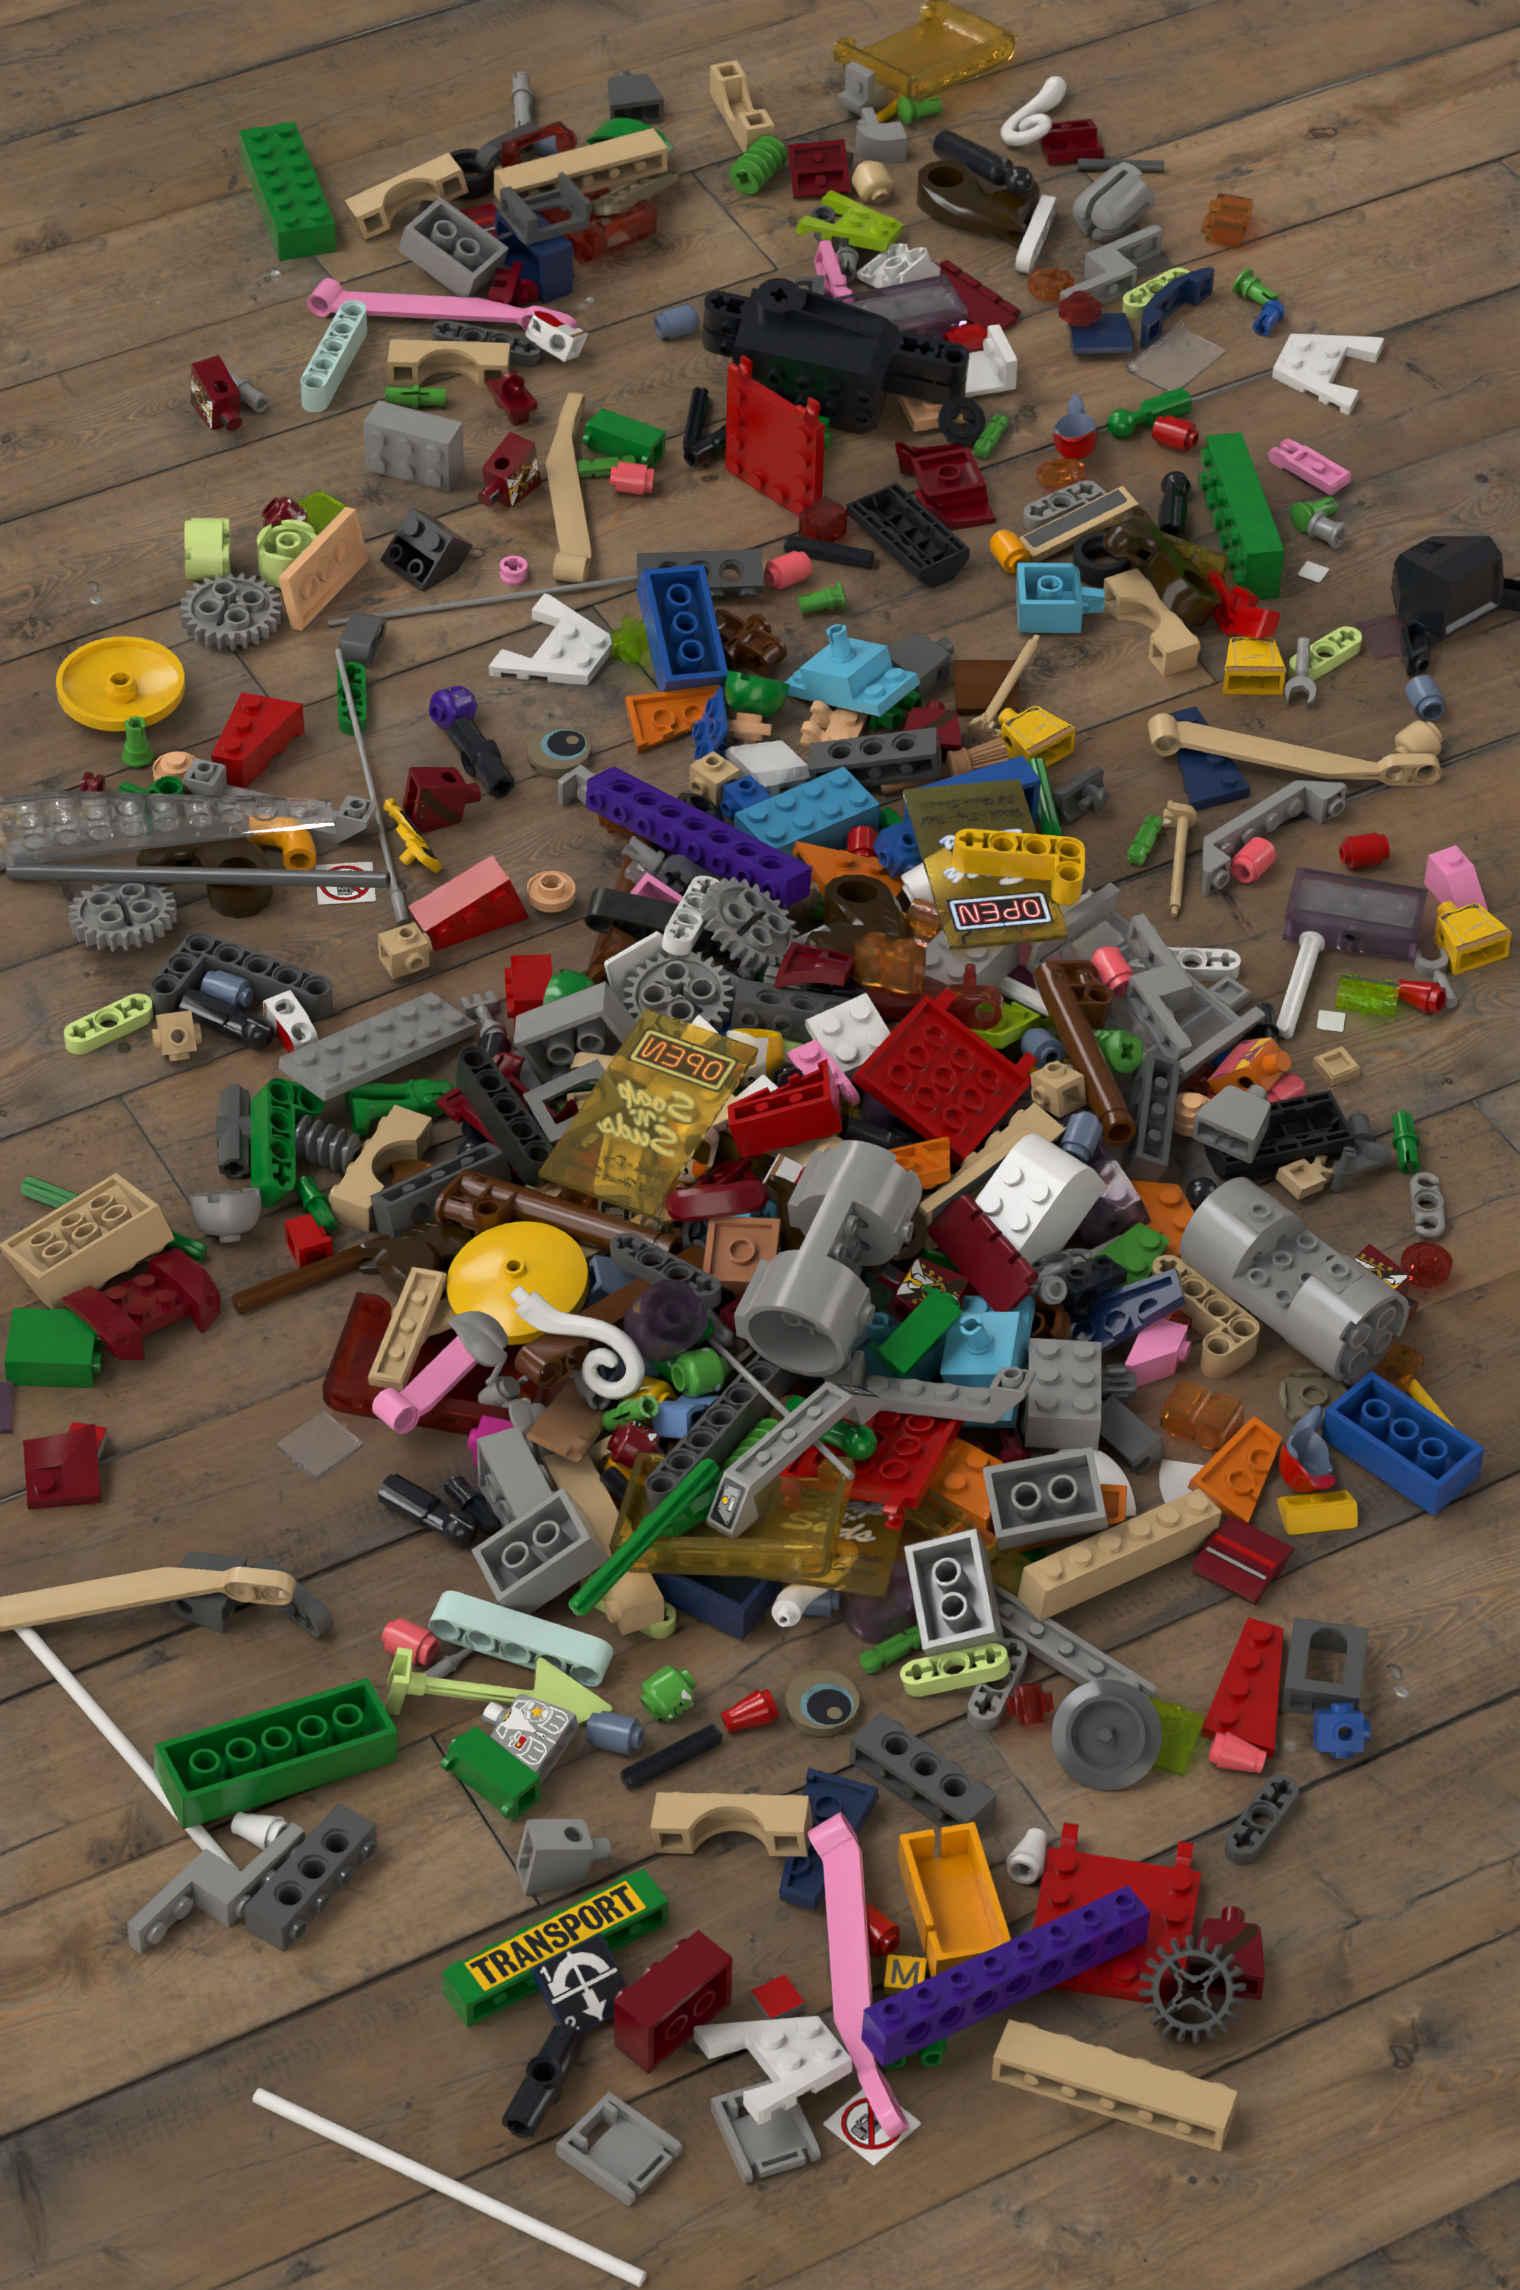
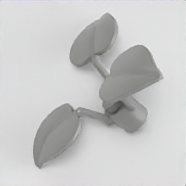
M467 1311L454 1316L447 1324L456 1331L469 1354L484 1366H495L492 1375L485 1381L488 1386L478 1395L480 1406L490 1415H498L502 1411L507 1412L509 1410L513 1426H518L524 1439H526L529 1430L547 1408L540 1403L531 1404L528 1398L518 1399L520 1386L530 1380L525 1375L519 1380L511 1376H501L498 1378L507 1359V1354L503 1350L508 1344V1336L505 1330L495 1318L484 1312ZM582 1369L578 1370L577 1372L573 1373L572 1375H570V1376H568V1377H570V1378H579V1377H581V1376H582ZM532 1442L536 1455L535 1460L539 1463L542 1457L546 1456L550 1450Z

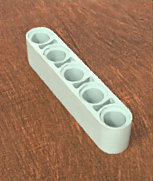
M351 300L344 302L340 306L300 380L301 405L306 411L321 412L328 407L367 335V308L364 303Z
M445 1591L442 1593L428 1623L429 1630L439 1639L533 1670L536 1669L537 1659L542 1657L582 1686L590 1688L601 1684L614 1654L611 1645L598 1637L456 1591Z

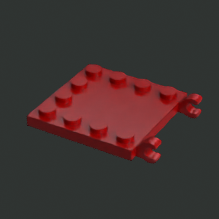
M742 355L739 366L733 362L729 363L725 470L814 526L822 521L825 424L818 420L820 403L811 397L807 400L806 408L800 404L795 406L752 379L753 361Z
M946 987L935 1001L926 994L859 1067L851 1080L927 1141L946 1136L949 1137L950 1159L961 1166L966 1157L977 1148L1031 1086V1077L1028 1074L1038 1059L1027 1051L1016 1065L1013 1064L947 1011L957 995Z
M879 1410L864 1424L874 1431L878 1440L876 1451L868 1459L863 1461L852 1460L842 1449L832 1444L823 1443L854 1474V1478L849 1480L812 1444L778 1475L781 1487L779 1496L786 1498L782 1511L797 1513L801 1506L804 1491L884 1504L882 1513L889 1515L884 1525L885 1529L899 1531L904 1523L906 1509H918L965 1420ZM843 1417V1419H844L845 1421H847V1422H849V1423H851V1424H853V1425H856L854 1422H852V1421L846 1419L845 1417Z
M1064 1822L1060 1849L1048 1847L1033 1929L1127 1885L1150 1910V1918L1145 1943L1050 1988L1140 2003L1153 2002L1152 1995L1146 1997L1139 1995L1140 1989H1151L1152 1982L1141 1980V1974L1148 1973L1153 1976L1155 1973V1969L1149 1967L1146 1961L1151 1958L1160 1964L1163 1958L1156 1951L1158 1947H1163L1169 1955L1174 1952L1170 1944L1171 1939L1175 1938L1178 1941L1179 1948L1184 1949L1187 1948L1186 1936L1192 1934L1201 1872L1190 1870L1194 1843L1178 1842L1175 1867L1173 1868L1076 1852L1079 1825ZM1188 1956L1176 1960L1185 1971ZM1168 1968L1165 1969L1159 1983V1995L1163 2006L1178 1993L1179 1989L1177 1980ZM1178 1973V1975L1184 1981V1976L1182 1975V1973ZM1181 1998L1176 2001L1177 2004L1181 2002Z

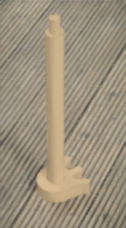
M1035 634L1032 639L1028 640L985 713L971 720L967 731L973 739L979 742H988L1001 736V729L993 728L996 724L993 719L1038 647L1039 635Z
M1168 801L1167 808L1164 809L1163 827L1177 828L1169 904L1171 917L1175 918L1181 909L1188 829L1195 825L1197 812L1192 806Z

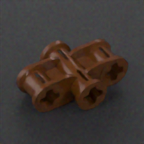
M718 609L715 611L728 670H731L737 661L754 673L765 675L770 671L773 663L782 661L787 656L785 644L780 638L771 634V626L763 616L752 614L745 623L727 610Z

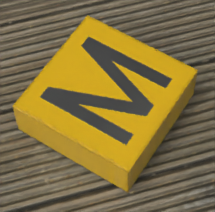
M888 1954L883 1994L895 1995L925 1981L927 1958Z

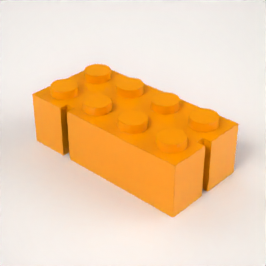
M975 1822L942 1827L938 1858H934L935 1833L933 1829L899 1835L898 1866L923 1951L927 1953L926 1958L931 1977L1011 1940Z

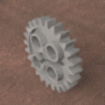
M228 572L226 578L215 575L214 581L205 577L203 578L204 585L194 583L193 591L186 590V598H181L180 620H182V628L187 629L188 636L195 635L196 643L205 640L206 647L216 643L218 650H221L224 645H229L231 651H234L238 644L247 649V642L250 641L255 645H259V637L268 640L269 632H277V625L281 624V616L283 615L280 594H275V587H267L266 580L257 583L255 575L245 579L244 573H241L237 578H233L231 572Z
M732 877L730 881L723 878L720 882L716 881L702 897L704 902L700 905V908L704 912L701 918L708 921L704 928L714 932L711 940L721 942V951L728 950L731 952V960H734L736 957L741 959L742 967L750 963L754 972H757L760 968L765 972L768 966L779 968L790 944L793 941L800 943L796 940L800 935L799 932L791 929L796 924L795 921L786 918L789 911L781 910L778 907L780 900L772 901L769 891H766L764 894L761 893L758 884L751 888L746 879L739 883L735 877ZM756 916H763L762 919L755 922V924L752 925L745 934H743L742 936H739L737 934L739 931L743 930L747 925H749V923Z
M104 882L102 887L93 884L92 892L83 890L81 891L82 898L76 897L73 899L74 905H69L70 913H68L72 935H77L79 942L86 940L87 947L97 943L98 950L103 949L105 946H110L111 951H114L118 946H123V949L126 951L132 944L141 948L142 941L154 943L153 936L164 937V930H172V923L177 921V907L173 892H168L167 886L159 888V883L116 882L111 884L110 882Z
M659 952L657 953V962L654 963L646 958V969L635 967V977L627 978L628 987L623 990V1003L639 1024V1032L643 1030V1035L647 1029L660 1033L655 1025L659 1017L662 1018L659 1026L663 1029V1035L677 1040H681L698 1015L718 1031L723 1030V1021H730V1010H733L734 990L733 986H731L730 976L724 975V967L722 965L714 967V958L711 957L703 962L702 952H698L693 958L689 957V954L678 957L677 955L670 954L669 958H664Z

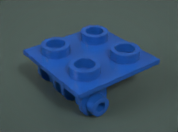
M719 686L714 697L708 699L702 718L693 725L691 735L692 739L695 740V760L701 759L712 751L726 759L724 751L727 749L725 735L728 732L723 687Z

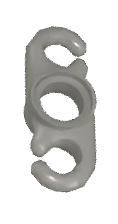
M1429 1172L1416 1173L1411 1178L1409 1187L1411 1214L1415 1218L1414 1222L1418 1225L1415 1228V1232L1421 1237L1433 1239L1439 1237L1445 1230L1444 1198L1437 1185L1439 1178ZM1428 1181L1434 1186L1426 1188L1420 1185L1419 1182ZM1429 1201L1434 1203L1436 1207L1424 1209L1418 1203ZM1427 1222L1436 1228L1428 1230L1422 1227L1421 1224Z
M1074 1248L1041 1257L1039 1259L1040 1266L1034 1267L1039 1277L1033 1285H1039L1040 1281L1045 1277L1053 1276L1082 1264L1084 1259L1085 1261L1091 1260L1092 1252L1087 1249Z

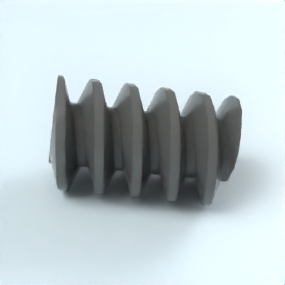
M305 1115L295 1126V1156L300 1159L306 1158L310 1163H319L323 1168L331 1167L337 1173L343 1172L345 1175L349 1163L356 1161L361 1154L363 1146L360 1145V1134L354 1133L348 1140L347 1129L342 1128L336 1135V1126L334 1124H329L324 1130L323 1120L317 1119L312 1125L310 1115Z

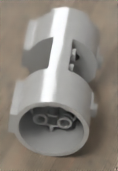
M856 1140L841 1141L838 1147L831 1149L827 1147L824 1152L813 1151L788 1202L790 1226L799 1228L804 1234L805 1239L799 1250L781 1252L774 1256L771 1261L760 1260L734 1313L737 1336L747 1339L750 1345L771 1363L790 1372L805 1376L821 1377L834 1374L843 1366L855 1338L860 1337L865 1325L869 1326L875 1313V1305L871 1304L870 1288H867L859 1278L862 1266L880 1265L888 1262L895 1254L898 1255L903 1243H908L911 1239L914 1229V1223L911 1219L922 1197V1185L913 1169L906 1171L896 1163L897 1155L880 1146Z
M1237 1177L1215 1189L1197 1208L1183 1233L1180 1243V1257L1184 1263L1235 1303L1243 1305L1278 1332L1288 1344L1338 1382L1342 1380L1350 1387H1353L1370 1371L1378 1372L1379 1364L1387 1356L1383 1350L1388 1346L1393 1335L1400 1337L1409 1314V1303L1403 1295L1353 1257L1348 1255L1341 1256L1308 1231L1300 1217L1248 1178Z

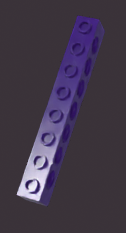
M614 766L587 779L585 807L675 854L687 857L698 866L721 878H726L730 881L732 877H735L739 883L746 879L751 888L758 884L761 893L764 894L766 891H769L772 901L780 900L778 907L783 910L810 895L811 866Z
M1127 1885L865 2008L861 2040L882 2067L889 2065L1145 1943L1147 1940L1150 1910Z

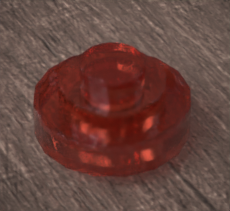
M1074 291L1072 295L1067 296V298L1058 303V317L1073 326H1088L1099 320L1102 315L1101 303L1086 291Z
M1419 1242L1408 1246L1404 1250L1400 1267L1409 1274V1283L1417 1287L1434 1288L1446 1283L1450 1278L1453 1260L1450 1253L1444 1247L1435 1243Z

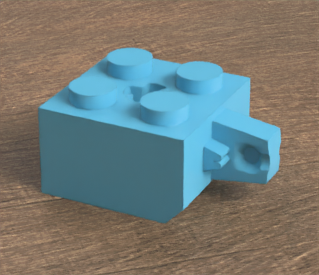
M1017 563L1016 606L1019 633H1081L1082 614L1104 611V589L1081 587L1080 569L1073 563Z

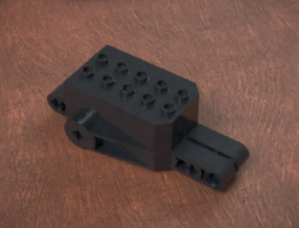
M773 278L765 281L758 289H752L750 297L724 291H715L709 293L704 299L703 347L708 352L732 357V362L737 366L740 365V357L742 355L753 361L751 378L795 406L800 404L806 408L809 397L820 403L819 416L830 418V428L861 435L876 429L888 392L943 405L950 399L965 397L970 353L961 344L900 331L898 325L892 324L884 316L807 289L799 288L794 282L784 278Z

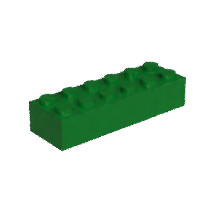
M282 122L277 125L239 130L240 159L279 261L336 252L335 222L296 123Z
M1242 432L1206 435L1205 448L1200 449V461L1203 469L1202 472L1198 473V487L1200 491L1204 490L1206 510H1211L1212 527L1214 530H1218L1219 547L1221 550H1225L1227 569L1232 570L1233 588L1234 585L1245 587L1260 597L1259 600L1279 598L1284 548Z
M367 1677L154 1744V1774L182 1829H186L396 1762L398 1730Z

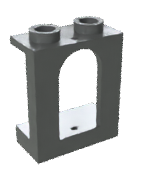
M559 172L558 189L521 199L511 186L500 189L499 214L524 243L529 245L589 228L592 204L589 198L579 191L573 181L571 182L563 172ZM552 208H564L573 214L566 221L538 228V217L534 213Z
M598 1059L523 1094L528 1112L555 1151L554 1159L557 1163L569 1158L566 1143L598 1129L597 1125L599 1123L602 1125L607 1118L615 1121L617 1115L620 1114L623 1117L625 1126L632 1128L628 1115L630 1111H627L626 1102L622 1101L615 1089L618 1088L617 1080L611 1069L604 1070ZM592 1081L601 1083L608 1095L603 1102L561 1123L555 1124L544 1105L545 1102Z
M1294 1618L1281 1711L1313 1715L1314 1709H1331V1703L1336 1702L1353 1703L1354 1709H1358L1369 1628L1356 1627L1349 1624L1328 1623L1315 1619ZM1309 1648L1347 1653L1343 1684L1305 1679Z

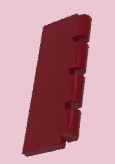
M944 260L940 265L935 263L940 267L939 282L934 281L922 292L938 303L950 301L955 315L968 324L979 323L987 332L988 326L999 324L1002 331L1017 323L1021 310L1007 300H1003L1000 295L983 286L981 282L968 273L963 272L962 269L949 260Z
M969 1194L961 1196L957 1201L953 1200L928 1226L929 1236L960 1272L970 1279L969 1282L995 1312H1012L1033 1290L1031 1286L1036 1282L1039 1274L1024 1257H1021V1253L1005 1235H1002L1001 1230L987 1214L983 1213V1210Z

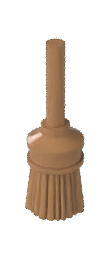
M999 737L967 750L963 747L958 751H948L945 762L942 763V777L880 785L882 795L937 782L1009 760L1003 739Z

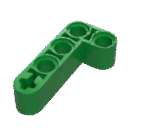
M278 1077L270 1079L251 1099L250 1103L251 1188H260L261 1206L266 1208L277 1205L295 1186V1126L305 1115H310L313 1121L325 1106L323 1100L299 1083Z

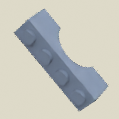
M594 1255L587 1264L590 1285L585 1304L589 1306L594 1305L637 1279L636 1276L615 1265L611 1257ZM646 1329L631 1339L638 1346L644 1359V1375L657 1379L659 1372L645 1358L653 1349L652 1336L649 1334V1330ZM613 1349L612 1351L619 1358L618 1365L614 1368L599 1365L604 1379L617 1382L624 1377L626 1367L621 1356Z

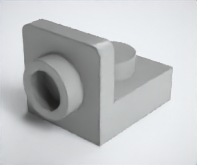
M581 764L571 772L564 774L558 781V802L565 806L575 798H578L586 805L587 779L596 774Z

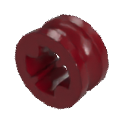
M86 772L80 785V799L87 801L91 798L93 803H99L105 790V776L98 774L94 777L93 773Z

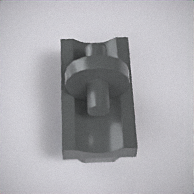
M1095 767L1087 773L1078 772L1072 776L1069 785L1064 788L1057 786L1052 790L1055 806L1060 811L1062 822L1070 823L1088 810L1098 812L1104 808L1105 799L1109 797V794L1103 783V768Z

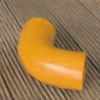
M250 813L251 841L257 846H273L283 850V863L287 869L312 870L316 863V848L311 833L298 821L284 815Z

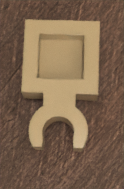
M1319 1155L1312 1164L1303 1158L1279 1168L1276 1179L1299 1200L1323 1190L1325 1183L1331 1182L1334 1173L1332 1168L1324 1167L1328 1157L1326 1155Z

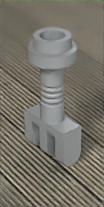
M492 990L485 992V1001L482 1000L479 993L472 995V1004L469 1003L466 996L459 998V1005L463 1014L468 1018L478 1017L482 1025L480 1038L490 1033L500 1034L507 1038V1030L504 1024L494 1021L491 1013L498 1012V1001Z
M1048 1276L1043 1278L1039 1285H1032L1033 1290L1027 1296H1039L1047 1304H1058L1064 1300L1067 1294V1287L1062 1278Z

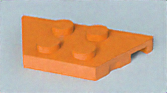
M799 841L795 843L792 851L794 857H802L806 864L812 867L811 880L816 883L817 889L823 897L825 886L833 878L843 875H866L879 879L888 886L896 899H899L904 893L902 889L904 883L901 875L891 878L886 868L882 867L876 857H864L845 850H834Z
M946 1136L888 1150L897 1155L895 1162L906 1171L914 1170L921 1182L922 1189H931L939 1183L950 1181L949 1137Z
M1109 1177L1103 1180L1107 1185L1104 1189L1122 1216L1120 1223L1125 1232L1140 1222L1170 1238L1162 1255H1173L1181 1259V1239L1194 1211L1179 1184Z
M956 1437L925 1497L987 1530L991 1523V1509L983 1468L1003 1464V1462Z

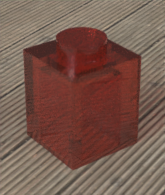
M827 496L799 512L800 537L833 543L847 533V510Z

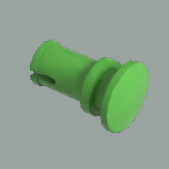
M902 96L898 99L896 106L898 118L903 125H908L912 120H919L922 116L941 114L942 101L939 100V96L919 100L915 97L908 99Z
M1250 268L1245 269L1234 282L1233 293L1236 295L1242 293L1245 298H1252L1262 306L1268 301L1279 300L1277 293L1261 284V280L1258 277H1253L1254 271Z
M1327 496L1314 503H1294L1289 510V517L1293 527L1299 532H1307L1308 525L1317 512L1321 511L1327 517L1335 515L1338 511L1337 503L1335 502L1327 506V503L1333 502L1335 499Z
M836 581V588L830 589L827 586L824 587L823 591L797 595L801 615L823 609L833 611L834 607L837 606L841 607L842 612L846 611V595L840 581Z
M137 716L130 717V721L126 720L124 723L127 740L124 743V750L121 756L122 761L127 766L140 768L149 765L153 761L154 753L150 748L149 741L146 739L145 720Z

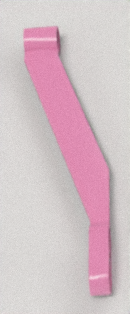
M331 278L323 279L307 300L310 311L319 317H326L331 312L337 313L344 302L357 300L366 305L367 316L518 323L526 332L531 321L529 316H533L535 311H544L555 316L559 321L571 328H578L575 319L570 315L540 306L522 309L482 298L351 292L343 290L342 286Z
M457 1336L402 1391L398 1392L394 1388H387L380 1392L373 1402V1413L397 1434L408 1433L416 1426L419 1417L429 1412L478 1362L469 1354L459 1336Z
M839 1812L807 1832L813 1847L823 1861L834 2023L852 2058L860 2084L878 2122L888 2137L893 2139L908 2130L909 2125L889 2082L877 2064V2059L861 2040L864 2009L873 2005L863 1861L856 1833L844 1814Z

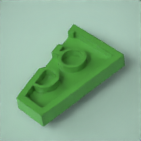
M1139 1222L1092 1257L1094 1259L1105 1254L1128 1270L1126 1283L1102 1292L1099 1295L1149 1278L1152 1273L1154 1260L1162 1256L1170 1238Z

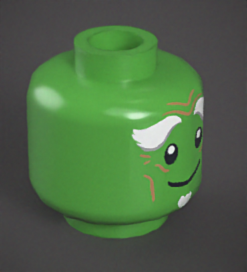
M709 1347L683 1352L672 1366V1381L676 1389L689 1398L718 1393L724 1385L725 1378L728 1376V1366L725 1359Z
M667 1665L642 1683L641 1690L643 1694L639 1696V1699L654 1720L657 1721L661 1718L666 1722H671L695 1704L696 1699L693 1689L697 1687V1684L686 1669L683 1668L678 1671L674 1667Z

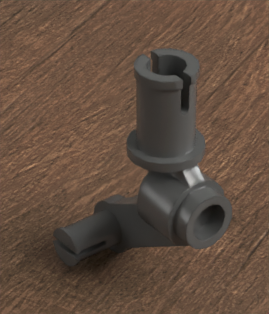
M1362 1112L1353 1113L1348 1117L1347 1123L1355 1136V1144L1353 1148L1349 1146L1343 1148L1340 1160L1336 1161L1332 1168L1334 1175L1329 1188L1337 1193L1343 1191L1346 1180L1351 1178V1176L1388 1167L1391 1161V1148L1386 1147L1383 1143L1376 1142L1375 1135L1370 1131L1369 1118Z

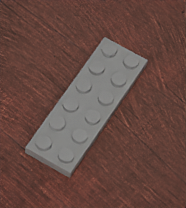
M429 992L280 1057L278 1069L325 1102L475 1035L477 1023L442 1000L439 996Z

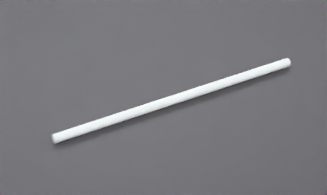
M31 1626L14 1629L178 1821L154 1774V1769ZM201 1824L184 1829L202 1851L208 1849L238 1869Z
M258 2088L253 2096V2103L627 2282L640 2287L646 2279L647 2272L273 2093Z

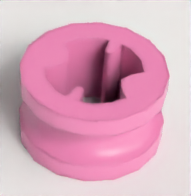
M515 555L503 558L500 562L501 581L512 586L523 584L528 578L527 561Z

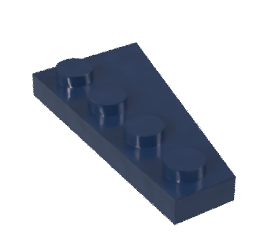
M1197 707L1168 713L1175 718L1176 722L1187 721L1209 726ZM1179 748L1176 752L1178 769L1183 777L1184 791L1189 799L1188 805L1192 806L1196 811L1249 797L1250 787L1231 758L1188 748Z
M1176 1268L1099 1295L1096 1306L1087 1315L1079 1316L1067 1307L1064 1308L1070 1318L1072 1340L1101 1342L1102 1354L1185 1305L1186 1298L1180 1275Z
M808 1768L806 1775L807 1784L802 1796H809L813 1817L812 1829L837 1813L842 1812L851 1824L856 1836H858L879 1799L878 1787ZM810 1841L808 1857L787 1856L779 1887V1895L781 1901L816 1911L825 1895L824 1867L821 1857Z

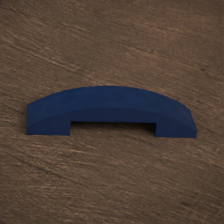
M1207 267L1189 272L1172 280L1155 293L1143 312L1140 336L1141 348H1147L1162 335L1163 321L1184 303L1187 302L1196 307L1212 294L1215 269Z

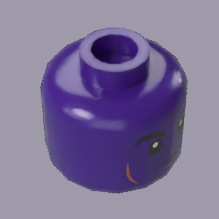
M455 685L441 689L432 695L429 715L438 727L447 730L454 720L465 716L466 719L473 721L478 707L477 700L473 693L463 686Z

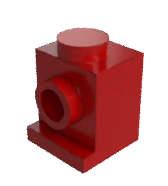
M312 1214L284 1221L286 1246L297 1268L333 1255L331 1237L326 1235L322 1225L317 1226Z

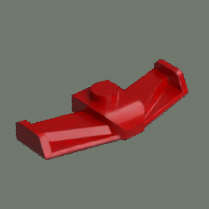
M1209 571L1207 578L1223 596L1222 603L1211 615L1218 624L1219 630L1230 637L1242 636L1262 639L1272 636L1281 614L1277 611L1257 608L1260 597L1245 587L1234 585L1231 591L1224 581L1221 572Z

